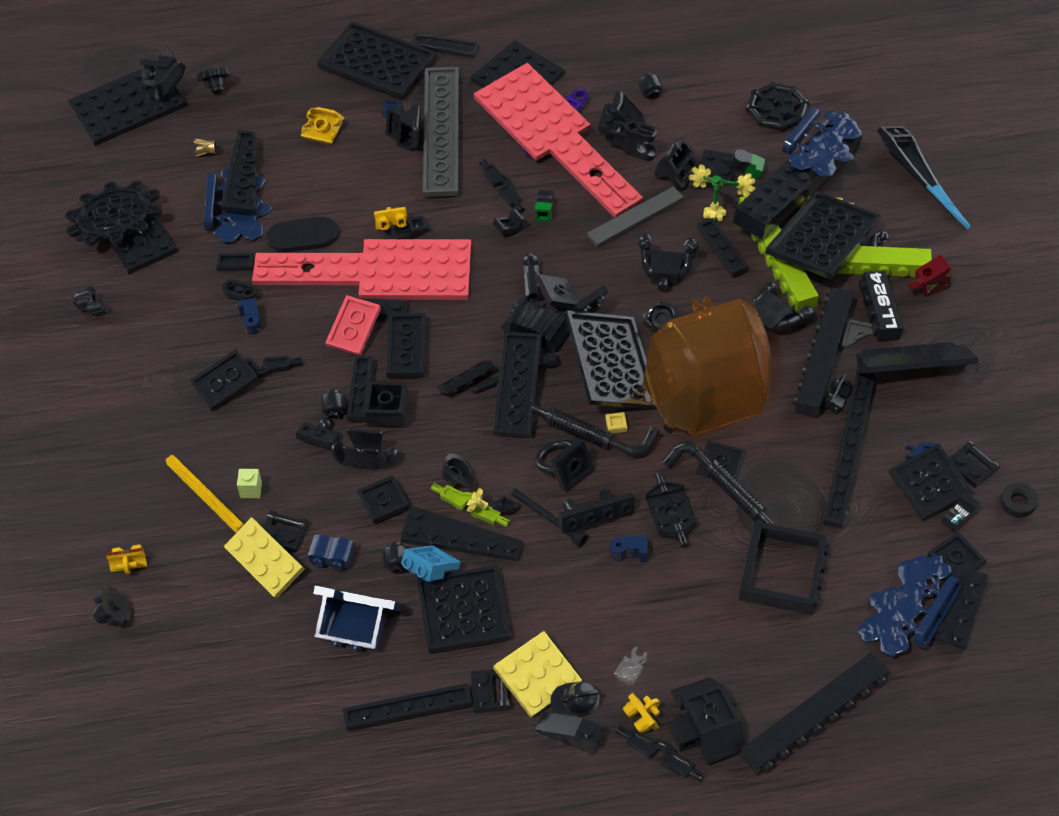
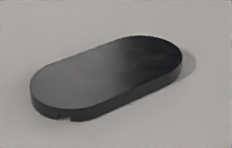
M328 217L283 221L276 223L268 230L267 240L269 246L278 252L322 248L329 246L334 239H337L338 227L335 221Z

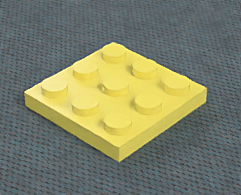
M544 631L493 666L495 672L530 718L551 705L550 697L558 686L582 681Z

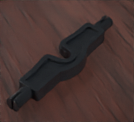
M485 158L481 159L479 164L483 167V174L489 180L491 186L495 188L503 185L498 189L499 196L510 208L515 207L520 214L523 213L525 208L521 204L520 196L513 189L511 179L501 174L494 164L489 165Z
M288 355L266 357L263 359V366L261 368L256 367L254 360L246 361L258 378L267 377L274 372L291 370V366L302 365L301 357L290 359Z
M619 726V729H617L616 734L627 739L626 744L637 750L647 759H651L657 752H662L663 756L660 760V765L663 768L683 778L690 776L699 782L702 781L704 774L694 769V764L677 754L667 742L660 739H651L635 729L632 732L622 726Z

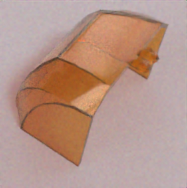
M706 296L702 298L704 310H702L698 300H693L691 302L694 313L671 319L651 337L643 386L668 427L673 429L678 427L689 431L691 435H697L763 412L770 394L772 382L770 345L762 319L755 306L741 298L712 306L711 300Z

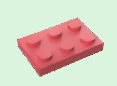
M346 295L325 342L326 346L354 355H361L379 315L381 306Z

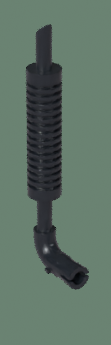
M529 402L534 413L546 417L545 423L552 424V426L559 427V429L564 431L566 430L570 434L573 433L577 437L580 436L584 440L587 439L591 443H598V446L601 445L602 448L607 449L610 445L635 458L643 457L651 449H654L653 444L660 433L657 428L653 432L654 427L649 426L643 441H640L638 446L632 444L629 446L613 439L612 432H606L602 428L599 429L596 425L592 426L589 422L585 423L582 419L578 420L575 416L571 417L568 413L564 414L561 410L557 411L554 407L547 410Z
M684 441L676 446L673 445V449L661 460L671 469L681 456L684 457L687 453L692 457L695 456L706 467L705 473L753 521L758 518L762 523L774 525V522L764 513L766 507L762 503L760 504L718 460L713 462L709 460L695 443Z

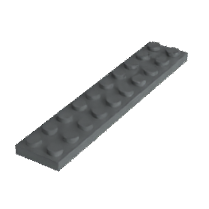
M459 67L425 68L423 197L458 196Z

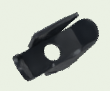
M349 428L347 433L354 447H345L341 442H335L332 445V455L335 460L341 465L351 466L354 469H388L397 455V448L392 447L390 451H381L383 436L381 431Z

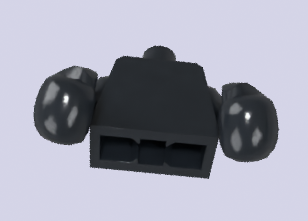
M648 233L640 235L637 241L641 254V267L646 276L651 278V283L658 285L660 291H667L669 286H677L679 280H682L690 273L692 260L699 248V242L693 237L685 240L683 245L685 253L650 250L652 237Z
M769 281L763 285L759 294L752 300V317L758 321L752 331L762 337L767 329L776 334L795 325H807L814 319L815 313L811 306H804L797 313L794 308L776 296L778 291L777 283Z

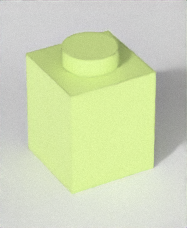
M239 469L237 488L240 498H260L262 480L259 469Z

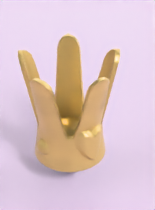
M195 139L194 141L195 144L203 145L197 146V150L194 152L198 154L196 157L208 153L216 154V148H220V146H216L215 140Z

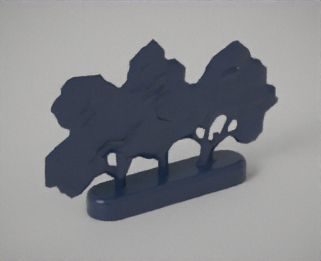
M812 107L788 136L782 151L790 154L788 156L791 162L790 166L799 170L813 167L814 172L818 176H832L836 170L834 160L846 162L854 159L853 155L848 152V145L842 143V140L855 139L863 134L861 129L858 128L856 121L850 119V115L846 112L835 113L828 111L824 114L826 121L818 123L821 112L819 109ZM826 124H833V127L827 128L823 127V125L826 126ZM814 126L821 129V134L818 136H813L809 132ZM806 136L810 138L809 145L800 144ZM797 147L800 148L799 153L792 154Z
M228 168L221 171V176L225 180H227ZM208 173L204 229L212 230L214 228V219H218L221 225L214 230V234L220 238L221 242H233L240 234L250 240L262 236V224L255 218L257 216H265L272 207L263 204V200L256 197V215L225 211L224 214L218 216L215 215V206L221 205L222 202L216 201L217 191L225 189L226 181L223 185L219 186L217 185V174ZM257 173L256 190L260 189L266 181Z
M921 555L912 560L900 562L897 575L902 581L903 586L899 589L890 587L882 593L869 594L870 606L874 607L878 614L871 618H866L858 628V634L861 635L862 641L880 639L881 652L892 657L897 653L908 650L907 636L913 631H916L913 639L916 646L926 648L929 645L962 586L961 579L951 576L945 581L940 590L939 580L949 576L952 571L949 565L943 563L942 555H932L931 557ZM934 575L938 576L937 580L934 579ZM927 579H931L933 581V589L927 586ZM925 589L929 590L928 593H924L923 591ZM931 593L937 595L930 608L922 606L921 601L924 596ZM925 612L926 615L918 627L913 622V619L920 613ZM905 626V627H908L909 629H908V630H902V627Z

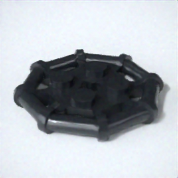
M771 82L769 85L751 91L746 111L753 116L760 127L768 126L783 131L787 127L800 123L810 103L797 90L796 86H786ZM793 96H794L799 102H795V101L793 100ZM756 100L761 102L760 105H755ZM795 109H800L799 113H795Z

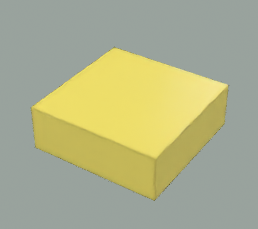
M624 412L605 414L607 430L609 432H627Z

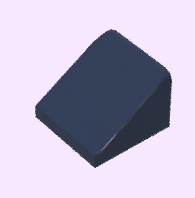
M386 100L382 105V116L387 118V108L390 105L401 109L402 102Z

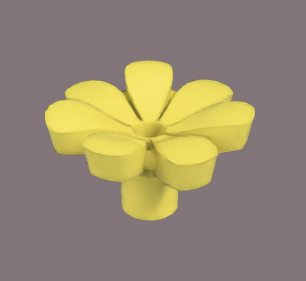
M481 488L477 492H473L472 499L467 502L469 506L468 512H472L477 507L485 510L488 506V503L482 500L483 490Z

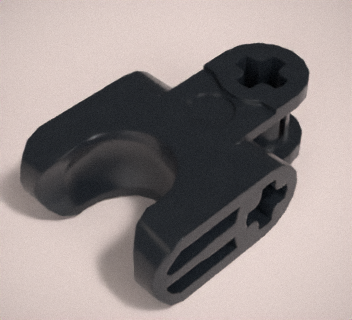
M634 120L628 121L626 124L621 121H614L612 123L611 130L605 135L606 140L610 144L623 147L627 155L645 161H651L656 157L655 146L649 144L657 136V130L654 126Z

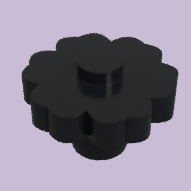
M211 67L206 71L197 73L198 82H207L211 93L224 91V78L231 76L229 67Z
M108 586L96 593L94 601L97 605L93 610V617L98 623H108L111 626L118 627L130 620L132 614L128 609L130 604L123 594H119L116 588Z

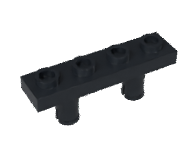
M604 489L599 494V498L602 500L599 502L577 507L573 500H566L563 504L565 511L559 513V530L561 533L634 513L635 496L630 492L614 497L608 489Z

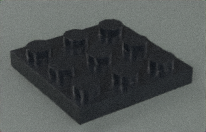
M150 217L145 220L148 224L146 233L131 232L129 235L123 236V242L120 245H113L110 239H107L129 275L177 253V248L156 217Z
M939 443L893 467L888 472L922 521L959 501L965 492L969 495L973 492L970 485Z

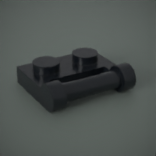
M971 440L949 457L967 483L974 489L1000 468L996 461L993 462L977 449ZM970 452L988 468L985 470L967 454Z
M270 510L263 528L286 551L296 553L308 527V519L301 518L300 520L280 515L276 511ZM279 522L298 527V529L295 531L275 526L274 523Z
M495 670L471 671L473 713L507 711L511 709L508 687ZM493 679H499V702H494Z

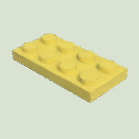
M252 517L224 546L276 599L304 571V568Z

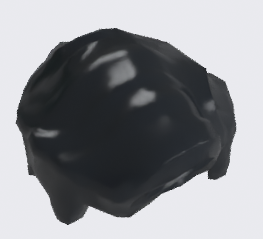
M668 302L655 303L652 308L647 309L643 314L644 325L657 333H667L674 330L681 320L678 309Z

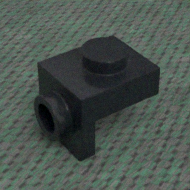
M511 209L508 217L494 218L492 224L502 235L519 232L524 218L516 209Z

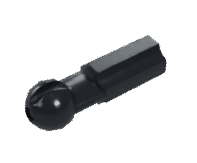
M534 253L526 254L522 259L524 269L525 296L528 298V301L533 299V302H537L542 299L541 289L536 281V277L540 274V260Z

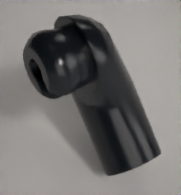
M882 231L871 236L869 246L878 247L884 244L888 239V234Z

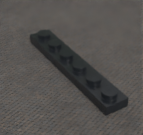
M466 683L343 708L346 731L473 705L469 685Z

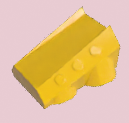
M321 107L311 108L307 113L309 120L307 124L303 125L300 137L323 144H332L345 117L334 110Z

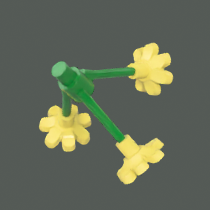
M699 165L698 169L696 167L692 169L694 175H689V180L694 181V187L700 185L701 188L706 187V182H712L714 200L710 207L704 208V218L710 219L713 217L714 220L716 218L718 221H722L723 216H726V210L719 206L717 202L718 190L723 185L736 186V188H739L737 194L740 196L750 195V192L755 190V187L752 186L755 183V179H751V174L740 175L737 182L727 181L717 175L713 178L709 177L708 175H710L711 171L709 169L705 170L704 165Z

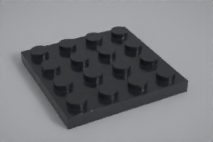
M514 40L471 76V81L484 88L528 63L552 86L565 75V69Z
M497 565L445 573L443 579L434 580L433 582L417 578L428 654L511 640Z

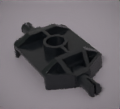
M659 471V474L656 472L654 476L657 484L646 493L645 499L658 535L678 539L681 548L687 547L689 544L685 535L697 526V518L695 519L684 491V484L665 481L663 473ZM668 510H673L676 512V514L674 516H669L666 514V512Z

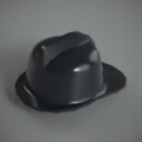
M451 453L445 457L441 473L448 485L451 487L473 485L474 480L469 463L458 454Z
M583 681L558 686L550 697L551 706L557 714L574 717L593 713L598 708L600 702L598 690L592 684Z

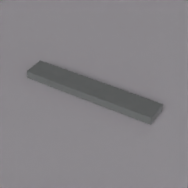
M671 187L588 232L587 238L599 248L683 202L684 197L674 187Z

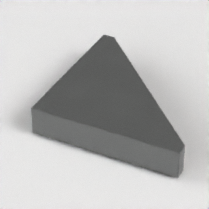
M847 319L840 349L849 347L873 335L872 324Z

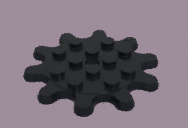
M139 180L131 182L125 188H118L115 182H109L104 185V191L98 195L91 193L82 194L79 200L83 203V206L65 213L67 220L76 221L74 225L66 229V233L70 237L85 234L83 242L88 247L94 246L102 239H110L113 245H120L123 242V236H127L131 232L146 233L148 224L145 220L162 214L161 205L151 204L159 199L160 192L158 189L141 192L143 184Z

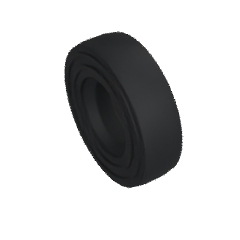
M1012 483L1003 490L1000 503L1003 510L1009 515L1023 518L1035 511L1038 497L1030 486L1023 483ZM1022 495L1026 498L1027 503L1023 506L1015 505L1011 497Z

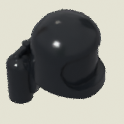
M92 286L87 287L84 291H77L73 295V304L78 310H86L87 313L93 316L108 312L107 307L103 306L102 302H97V293Z

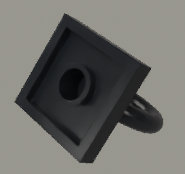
M580 438L575 442L569 440L551 442L542 447L535 457L536 467L543 473L556 474L560 488L564 492L569 491L594 470L585 441ZM557 448H566L551 460L552 466H547L543 463L544 456L550 451Z

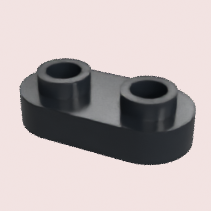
M230 279L222 285L223 293L228 298L241 301L257 298L258 296L256 286L247 282Z

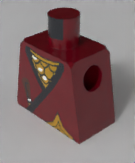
M942 255L937 256L916 269L915 281L908 284V289L912 294L920 290L924 297H928L950 288L951 267Z

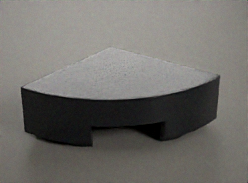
M503 496L494 502L492 509L503 513H514L519 510L520 505Z

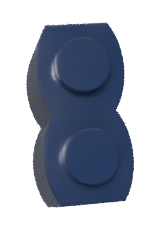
M314 535L308 558L310 563L316 567L331 566L335 570L349 569L355 546L353 541L349 539Z

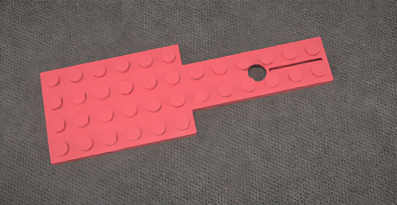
M528 63L474 93V99L536 161L550 153L614 218L643 202V197L580 136L590 129L591 124ZM592 170H600L603 175L600 178L597 176L591 177L589 173Z
M364 239L363 253H256L252 283L253 285H360L359 298L468 300L472 244L471 239ZM305 264H313L315 266L310 272H303L302 266Z

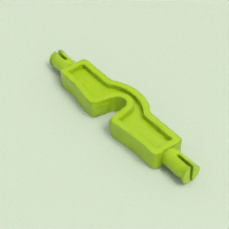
M433 483L431 486V490L440 494L442 500L459 510H463L467 506V502L472 499L473 493L461 492L449 485H446L444 488ZM489 505L485 510L477 507L470 512L473 517L492 525L499 523L507 528L511 520L502 517L501 512L492 509Z

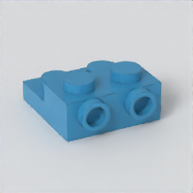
M433 545L405 549L401 562L405 569L412 573H417L418 577L428 582L443 579L445 572L459 569L461 563Z

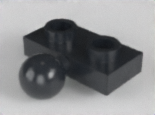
M325 417L319 421L318 426L304 422L296 432V439L332 449L333 443L339 439V432L332 430V420Z

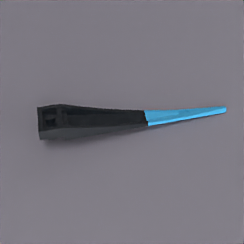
M903 125L880 126L877 133L882 137L883 141L887 142L886 146L969 230L970 224L954 206L937 181L914 136Z

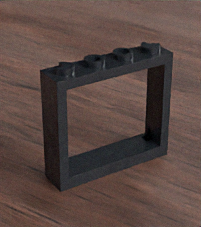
M755 521L741 582L739 600L812 615L813 608L818 607L820 599L816 592L821 590L823 578H819L820 572H825L826 561H823V555L828 556L830 545L826 543L827 535ZM760 537L818 548L809 598L750 587Z

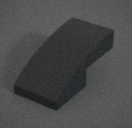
M424 215L407 218L405 227L399 228L397 225L389 227L392 239H413L429 231Z

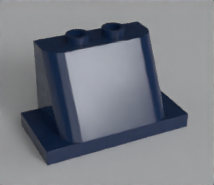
M315 586L313 594L323 596L315 637L331 640L330 644L342 647L343 643L351 644L350 649L362 651L363 647L377 649L389 610L402 612L403 604Z

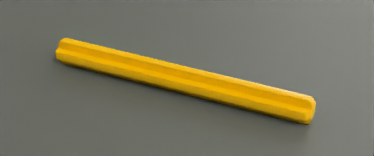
M174 455L166 458V464L235 532H238L243 527V523Z

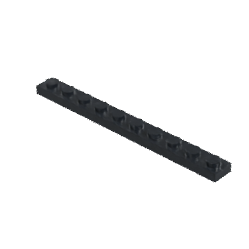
M857 369L823 519L824 525L843 528L876 372L858 373Z

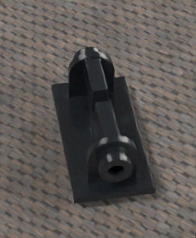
M846 374L839 379H834L830 386L832 388L831 392H828L823 399L825 404L822 410L829 407L832 413L841 411L846 401L844 399L848 397L852 389V383L844 380Z

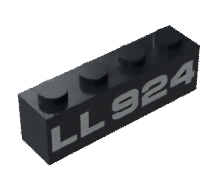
M864 272L862 279L859 280V289L863 292V303L867 305L868 319H871L873 334L876 335L877 341L899 340L903 326L886 272Z

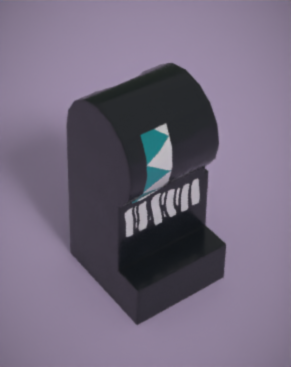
M965 492L952 509L945 514L942 523L954 532H957L977 514L980 502Z

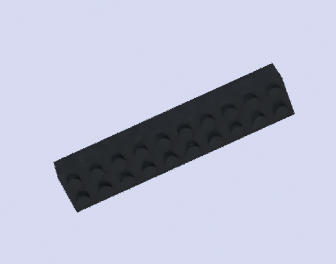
M826 124L824 127L831 128L833 124ZM820 130L818 133H816L814 136L820 135V134H821V130ZM862 136L855 139L842 140V143L848 145V152L852 155L859 149ZM788 159L736 207L733 223L763 240L830 176H818L814 172L813 167L804 170L790 166L791 162ZM834 160L836 170L845 162Z

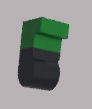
M739 149L730 158L729 165L734 170H741L751 174V179L754 178L756 181L763 172L765 159Z
M539 189L535 205V221L551 222L553 190ZM540 212H548V215H547V216H541V215H539V213H540Z

